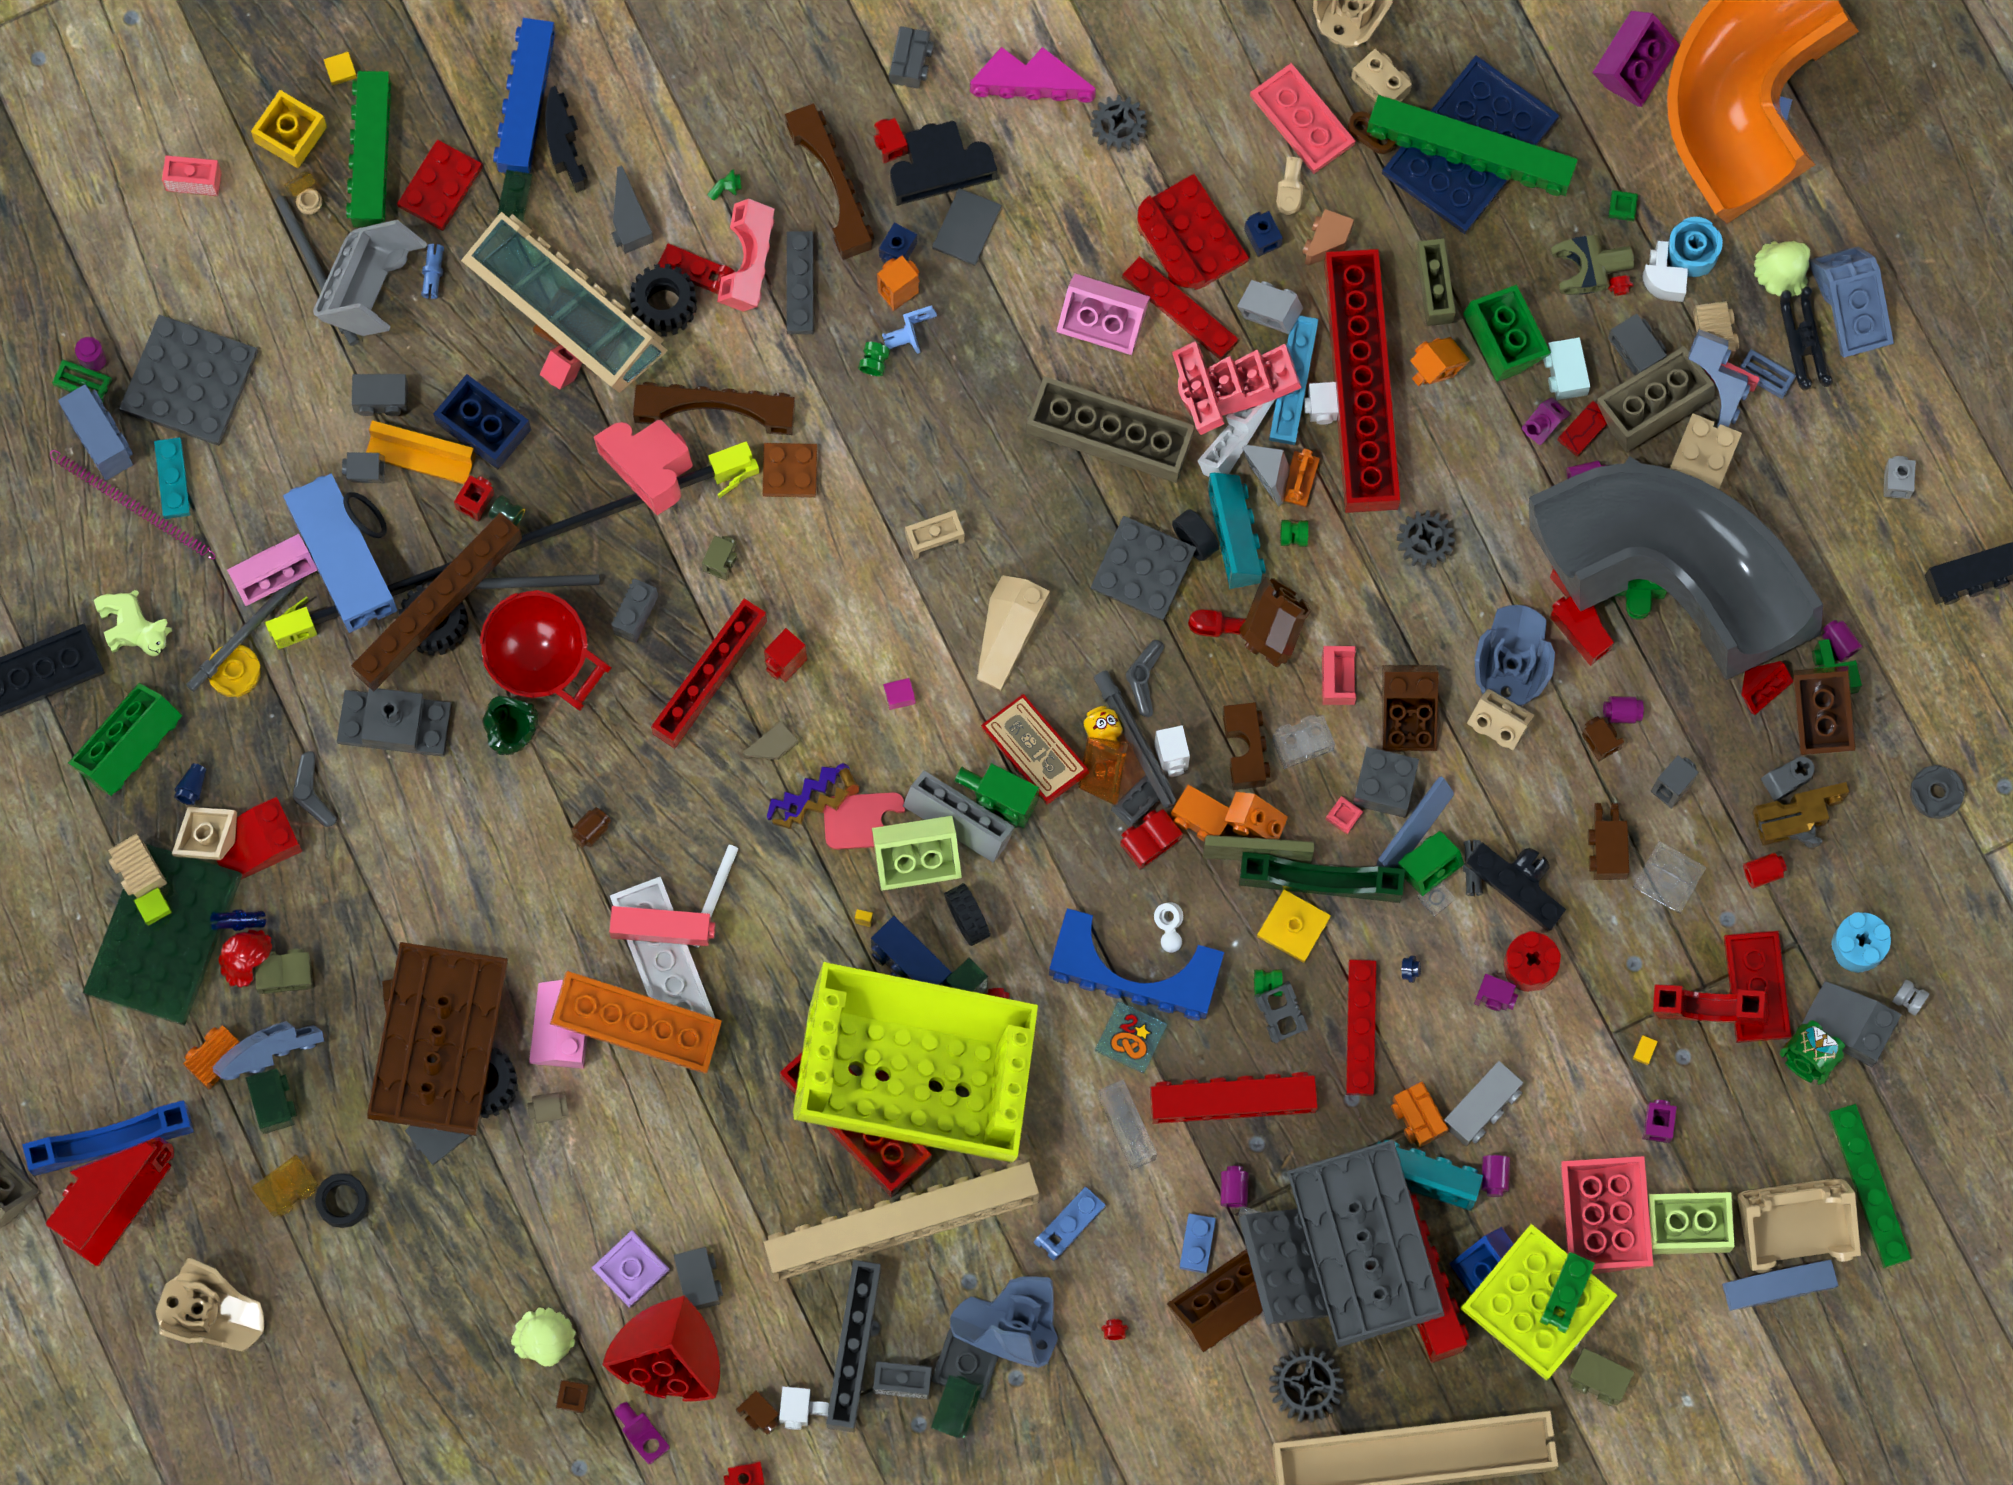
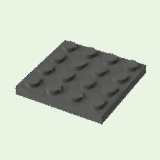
M158 315L119 409L122 413L219 446L258 354V349Z
M1298 1209L1245 1214L1239 1217L1266 1324L1329 1317Z

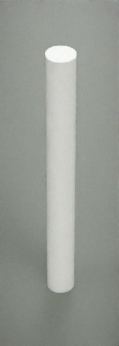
M728 845L701 913L710 914V917L712 916L737 854V847Z

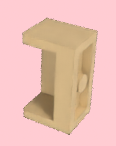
M956 510L905 527V537L914 560L919 558V552L954 540H958L959 544L964 543V531Z

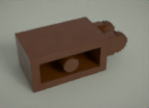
M1595 803L1594 824L1592 829H1588V845H1593V855H1589V872H1594V880H1626L1629 875L1627 821H1619L1618 803H1611V821H1602L1603 808L1601 803Z

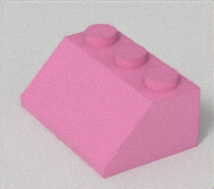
M1074 274L1067 289L1056 332L1132 355L1144 321L1150 296Z
M563 980L539 983L529 1064L584 1069L588 1036L550 1025Z

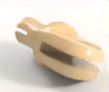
M1286 157L1284 179L1278 182L1276 204L1279 211L1286 215L1296 213L1302 202L1304 185L1300 182L1303 159L1298 157Z

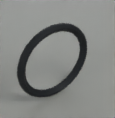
M347 493L344 496L343 504L352 522L370 537H384L387 533V526L384 517L377 507L359 493ZM351 497L362 501L375 514L381 525L382 530L380 533L371 531L359 521L349 505Z

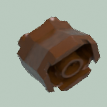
M1265 577L1258 586L1247 618L1239 629V635L1246 641L1244 646L1255 655L1261 653L1266 656V660L1270 664L1279 668L1282 663L1286 664L1292 656L1305 619L1311 613V609L1304 599H1301L1299 602L1295 597L1297 593L1275 578L1269 579V577Z

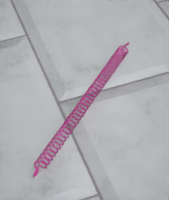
M59 453V455H58V457H57V460L53 459L54 461H56V463H57V461H58V458H59V456H60V453ZM66 455L62 458L61 462L57 464L61 465L64 459L66 458ZM68 458L65 465H61V467L69 469V472L73 471V475L77 474V477H81L82 479V475L86 472V469H84L82 474L78 476V473L82 469V466H80L77 473L74 474V470L77 468L78 463L74 466L73 470L70 471V467L73 465L74 461H72L70 463V466L66 468V464L70 460V458ZM89 471L84 479H85V482H89V484H90V481H91L92 478L94 477V474H92V476H91V478H90L89 481H86V478H87V477L89 476V474H90V471ZM97 476L96 479L94 480V483L90 484V485H93L94 488L97 487V489H98L99 485H100V484L102 483V481H103V479H101V480L99 481L98 485L95 487L94 484H95V482L98 480V478H99L98 476ZM107 481L103 484L102 488L98 490L102 491L105 485L107 484ZM109 484L106 491H102V493H106L107 496L110 495V498L114 497V501L118 500V503H122L123 505V501L119 502V499L123 495V492H121L119 498L115 500V496L118 494L119 489L116 491L115 495L111 497V493L114 491L115 487H113L111 492L107 494V490L111 487V484ZM130 497L125 505H126V508H127V509L130 508V510H131V508H132V506L134 505V503H135L136 500H134V501L132 502V504H131L130 507H127V504H128V503L130 502V500H131V497ZM140 502L137 503L135 509L131 511H134L135 514L138 513L139 516H143V519L147 518V522L151 521V524H155L156 526V522L159 520L160 515L157 517L156 521L152 523V519L156 516V513H154L152 518L148 520V517L152 513L151 510L148 513L147 517L144 518V514L147 512L148 508H146L144 510V513L140 515V511L143 509L144 505H142L140 510L136 513V508L139 506ZM163 518L158 526H159V529H163V531H164V528L166 527V525L168 524L169 521H167V522L165 523V525H164L163 528H160V525H161V524L163 523V521H164V518ZM171 523L169 528L164 532H167L168 535L171 534L172 537L176 536V540L180 539L181 543L184 542V545L188 544L189 547V543L192 541L193 536L190 538L189 542L185 544V540L188 538L189 534H187L185 539L181 541V537L185 534V531H183L180 538L177 539V535L181 531V528L177 531L176 535L173 536V532L176 530L177 526H175L172 532L169 534V529L173 525V523ZM196 539V540L194 541L193 545L190 546L189 548L192 547V550H196V552H197L198 547L201 545L202 542H200V543L198 544L197 548L193 549V546H194L195 543L197 542V539ZM204 544L202 549L199 552H197L200 553L201 556L205 555L208 551H210V547H208L207 551L204 554H201L206 544Z

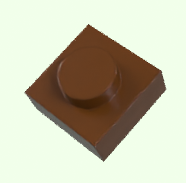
M561 1380L556 1409L584 1414L589 1385Z

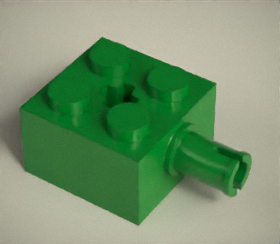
M992 763L983 777L961 767L954 780L956 783L975 791L977 804L1002 817L1004 821L1013 825L1014 828H1017V826L1024 828L1039 801L1038 786Z

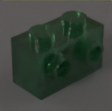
M278 1068L246 1077L259 1129L262 1134L295 1125L293 1117L297 1116V1111L293 1100L288 1101L286 1091L290 1090L286 1074L281 1075Z

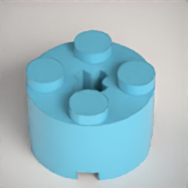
M1689 217L1675 226L1668 241L1667 260L1670 267L1687 268V277H1699L1709 274L1718 260L1723 244L1722 235L1712 225V222L1702 217Z
M1853 913L1840 924L1832 938V950L1837 962L1843 968L1856 973L1877 967L1889 951L1891 932L1889 927L1879 917L1870 913ZM1859 939L1864 940L1863 947L1858 945Z

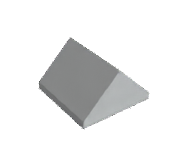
M1252 445L1242 447L1249 467L1277 506L1283 504L1290 472L1284 451Z

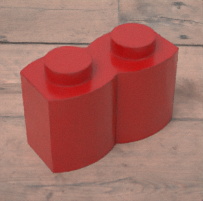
M1164 809L1159 812L1156 810L1149 812L1143 818L1144 823L1137 828L1131 826L1121 835L1123 839L1120 841V846L1140 870L1183 838V833Z

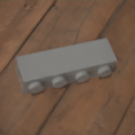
M923 771L910 786L903 807L924 820L952 816L957 841L993 863L1007 847L1014 830L1013 825L926 771Z

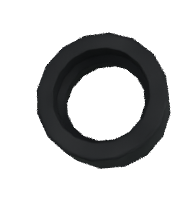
M1187 509L1172 521L1173 529L1179 540L1196 547L1194 557L1199 561L1206 560L1219 550V543L1206 522L1193 510Z
M340 1173L331 1175L322 1181L316 1191L315 1204L317 1211L325 1222L334 1227L346 1228L362 1220L367 1213L369 1199L368 1193L361 1181L352 1175ZM347 1185L357 1193V1207L348 1216H335L326 1207L327 1194L335 1186Z

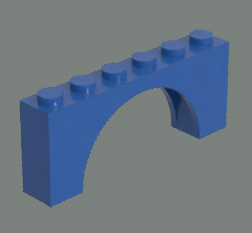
M1067 908L1049 968V975L1053 976L1054 981L1068 984L1069 981L1079 984L1080 988L1088 991H1095V988L1106 991L1105 994L1107 996L1120 999L1121 996L1132 998L1131 1001L1141 1006H1147L1148 1003L1157 1005L1160 1011L1166 1013L1178 1011L1184 1013V1017L1191 1020L1199 1021L1200 1018L1206 1019L1224 952L1198 945L1190 962L1176 975L1155 983L1132 982L1109 970L1097 955L1091 936L1093 915Z

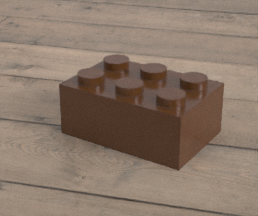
M1849 666L1794 670L1801 755L1855 751L1856 743Z

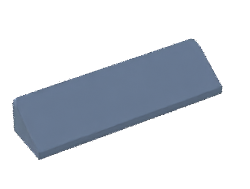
M1442 776L1438 777L1377 861V866L1400 869L1398 862L1402 860L1405 854L1415 849L1454 795L1445 778Z

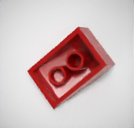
M277 797L261 803L237 817L235 843L221 860H216L228 886L302 852Z

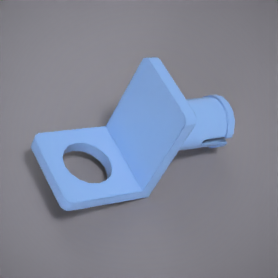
M933 306L904 314L905 328L882 334L885 346L892 349L910 343L917 354L921 353L913 324L936 317L937 314Z

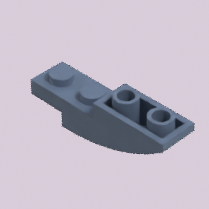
M287 1021L272 1025L254 1033L232 1047L213 1066V1072L224 1080L236 1079L241 1073L263 1072L266 1070V1067L274 1065L273 1054L274 1056H284L289 1054L290 1050L296 1048H314L316 1043L324 1042L323 1032L315 1025L295 1029Z

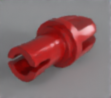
M1200 609L1190 615L1188 625L1190 630L1197 635L1218 638L1222 633L1239 635V629L1246 618L1224 617L1221 611Z

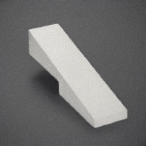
M1274 400L1226 416L1229 425L1198 460L1203 475L1209 477V474L1214 472L1230 473L1243 452L1242 447L1248 444Z

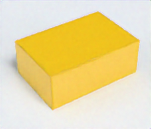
M857 909L855 924L871 927L873 913Z
M1642 1035L1633 1060L1648 1065L1658 1041Z

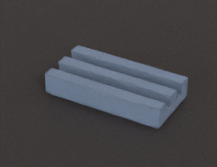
M1750 349L1739 367L1759 377L1760 380L1757 385L1783 399L1796 377L1794 373ZM1750 360H1755L1756 362L1762 364L1763 366L1767 367L1768 369L1774 371L1775 373L1781 375L1782 377L1788 380L1786 382L1781 380L1769 371L1762 369L1754 363L1750 362ZM1769 381L1775 383L1776 385L1780 386L1781 388L1775 386L1774 384L1770 383Z

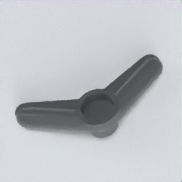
M1153 640L1126 672V679L1131 685L1139 713L1144 717H1151L1153 714L1147 681L1150 676V670L1164 649V644L1158 640Z
M308 751L303 753L300 758L293 789V799L323 826L330 827L336 823L337 819L313 790L315 753Z

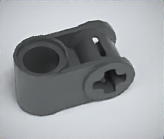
M1798 757L1784 766L1767 773L1761 778V781L1772 799L1779 801L1810 780L1814 773V764L1807 757ZM1797 768L1806 769L1804 775L1802 773L1797 774L1795 771Z

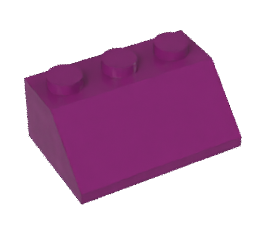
M1631 11L1592 73L1606 89L1632 104L1642 107L1680 44L1653 13Z

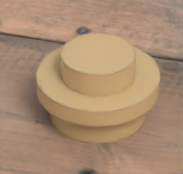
M304 189L296 198L298 209L308 215L318 212L323 204L321 194L315 189Z

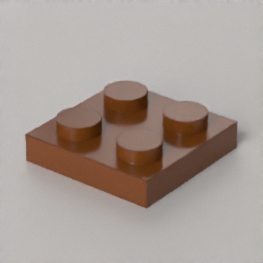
M764 443L763 497L816 498L817 444Z

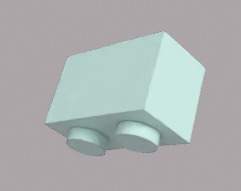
M1580 337L1548 343L1551 354L1544 358L1543 361L1545 368H1550L1551 377L1548 378L1550 392H1555L1556 400L1587 396L1590 390V382Z

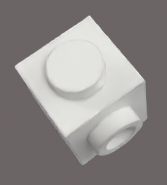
M1336 382L1309 384L1308 398H1304L1305 414L1310 413V422L1326 425L1337 420Z

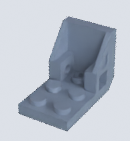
M1857 246L1810 259V269L1824 300L1832 307L1841 356L1847 357L1894 344L1880 268L1875 257Z

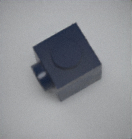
M1269 211L1263 214L1257 212L1248 217L1247 221H1245L1244 231L1257 257L1282 246L1283 237Z
M894 222L879 247L881 261L885 264L890 259H898L900 256L908 260L917 245V234Z

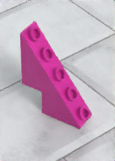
M1001 47L970 81V92L976 97L999 95L1001 98L1010 99L1015 96H1022L1030 100H1038L1042 97L1051 98L1054 101L1077 99L1080 102L1088 103L1092 102L1096 95L1095 87L1043 47L1026 65Z

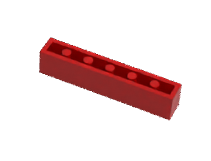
M745 598L741 601L652 724L651 729L654 736L674 749L678 746L767 623L765 611Z
M1307 1072L1293 1073L1292 1077L1281 1078L1280 1074H1269L1264 1076L1265 1079L1255 1080L1253 1076H1241L1237 1078V1081H1226V1078L1210 1079V1083H1199V1080L1196 1079L1185 1080L1181 1085H1172L1170 1081L1157 1082L1155 1086L1150 1088L1152 1124L1316 1113L1315 1076H1308Z

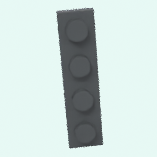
M813 231L787 232V334H813Z

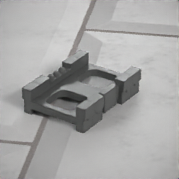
M1289 981L1285 982L1282 986L1254 996L1259 1010L1263 1012L1265 1020L1269 1024L1266 1028L1270 1039L1275 1044L1287 1037L1308 1030ZM1283 991L1287 1001L1286 1004L1277 1009H1271L1268 996ZM1292 1016L1296 1029L1286 1034H1281L1277 1022L1285 1017Z

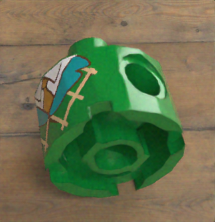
M1810 1020L1807 1024H1801L1797 1028L1795 1035L1781 1048L1780 1056L1781 1058L1786 1056L1788 1060L1785 1064L1797 1076L1810 1083L1815 1079L1817 1080L1816 1085H1822L1830 1077L1834 1067L1843 1060L1844 1053L1842 1050L1845 1048V1044L1839 1038L1831 1037L1824 1032L1819 1023Z

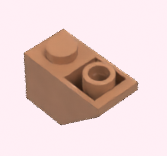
M1324 209L1322 217L1317 216L1314 221L1312 231H1315L1313 239H1307L1302 253L1306 255L1305 264L1310 266L1325 260L1326 252L1344 251L1353 229L1354 219Z

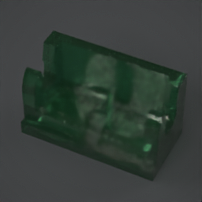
M949 1375L931 1428L958 1439L966 1437L984 1385L958 1375L957 1377Z

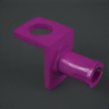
M1551 397L1539 405L1522 426V430L1538 445H1542L1558 424L1569 418L1571 414ZM1552 406L1558 409L1560 413L1554 410Z
M628 1402L621 1403L615 1409L614 1414L625 1426L622 1429L623 1433L647 1464L653 1463L669 1450L670 1446L654 1428L645 1413H641L638 1416ZM648 1440H657L659 1447L655 1452L647 1453L644 1451V1445Z

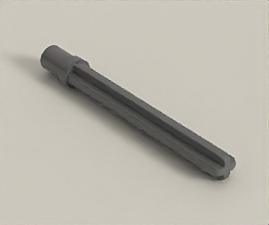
M1107 670L1098 673L1094 680L1102 693V698L1107 702L1109 708L1116 712L1123 733L1163 807L1170 808L1174 806L1178 799L1125 704L1121 691L1116 687Z

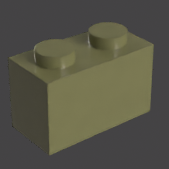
M1583 1348L1567 1382L1572 1384L1571 1388L1582 1394L1590 1392L1598 1396L1597 1400L1607 1406H1612L1613 1404L1618 1406L1634 1371Z

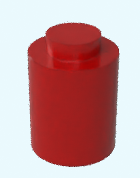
M1774 852L1743 863L1745 877L1752 889L1784 878V872L1787 871L1783 857L1777 856Z

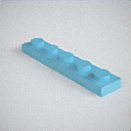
M1299 315L1289 334L1287 347L1302 388L1277 398L1269 441L1295 445L1319 319Z

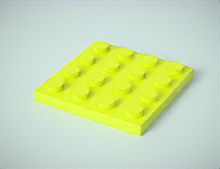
M1530 1224L1465 1302L1461 1310L1547 1381L1617 1297V1294L1594 1275L1590 1274L1565 1334L1558 1331L1556 1326L1549 1323L1548 1325L1540 1323V1318L1568 1254L1535 1226ZM1555 1308L1553 1313L1563 1317L1564 1311Z

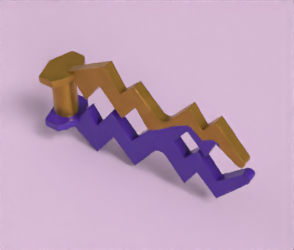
M842 763L836 768L822 766L819 781L808 778L804 779L801 795L796 796L784 792V801L771 798L767 819L771 820L776 808L786 810L785 820L773 819V824L791 829L793 822L802 825L806 810L823 813L827 805L837 811L848 795L853 796L859 793V785L855 782L850 772V767L847 764ZM837 776L841 777L846 787L845 790L836 787L835 798L820 794L817 804L810 801L812 790L826 794L828 781L836 785ZM791 805L798 806L796 814L790 813Z

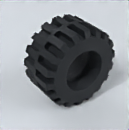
M656 264L653 270L647 267L644 269L643 276L639 273L635 277L636 283L632 282L630 293L632 314L656 334L661 332V337L667 336V332L671 331L673 335L678 334V328L685 330L687 322L691 323L693 321V313H696L697 310L695 287L693 281L690 282V276L687 273L682 274L681 268L677 266L673 270L671 269V264H665V268H660V264ZM662 290L671 291L679 297L677 303L667 310H657L651 307L648 301L654 293Z
M419 585L416 586L417 591L415 593L412 590L407 593L408 599L402 600V609H399V616L426 588ZM463 601L449 614L447 623L442 628L433 630L417 647L418 652L423 654L424 651H427L428 655L434 656L435 651H439L440 655L446 654L445 649L447 648L451 651L456 649V642L462 643L464 640L462 635L467 634V624H469Z
M496 1047L492 1049L489 1069L494 1070L498 1074L499 1081L492 1092L484 1095L480 1114L482 1118H489L488 1115L490 1114L497 1116L500 1114L499 1111L501 1109L507 1110L509 1108L508 1103L514 1101L516 1097L515 1091H518V1078L515 1068L509 1057L505 1053L502 1054L500 1049Z

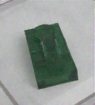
M506 170L497 216L501 212L507 217L513 214L520 221L524 222L533 179L532 174Z

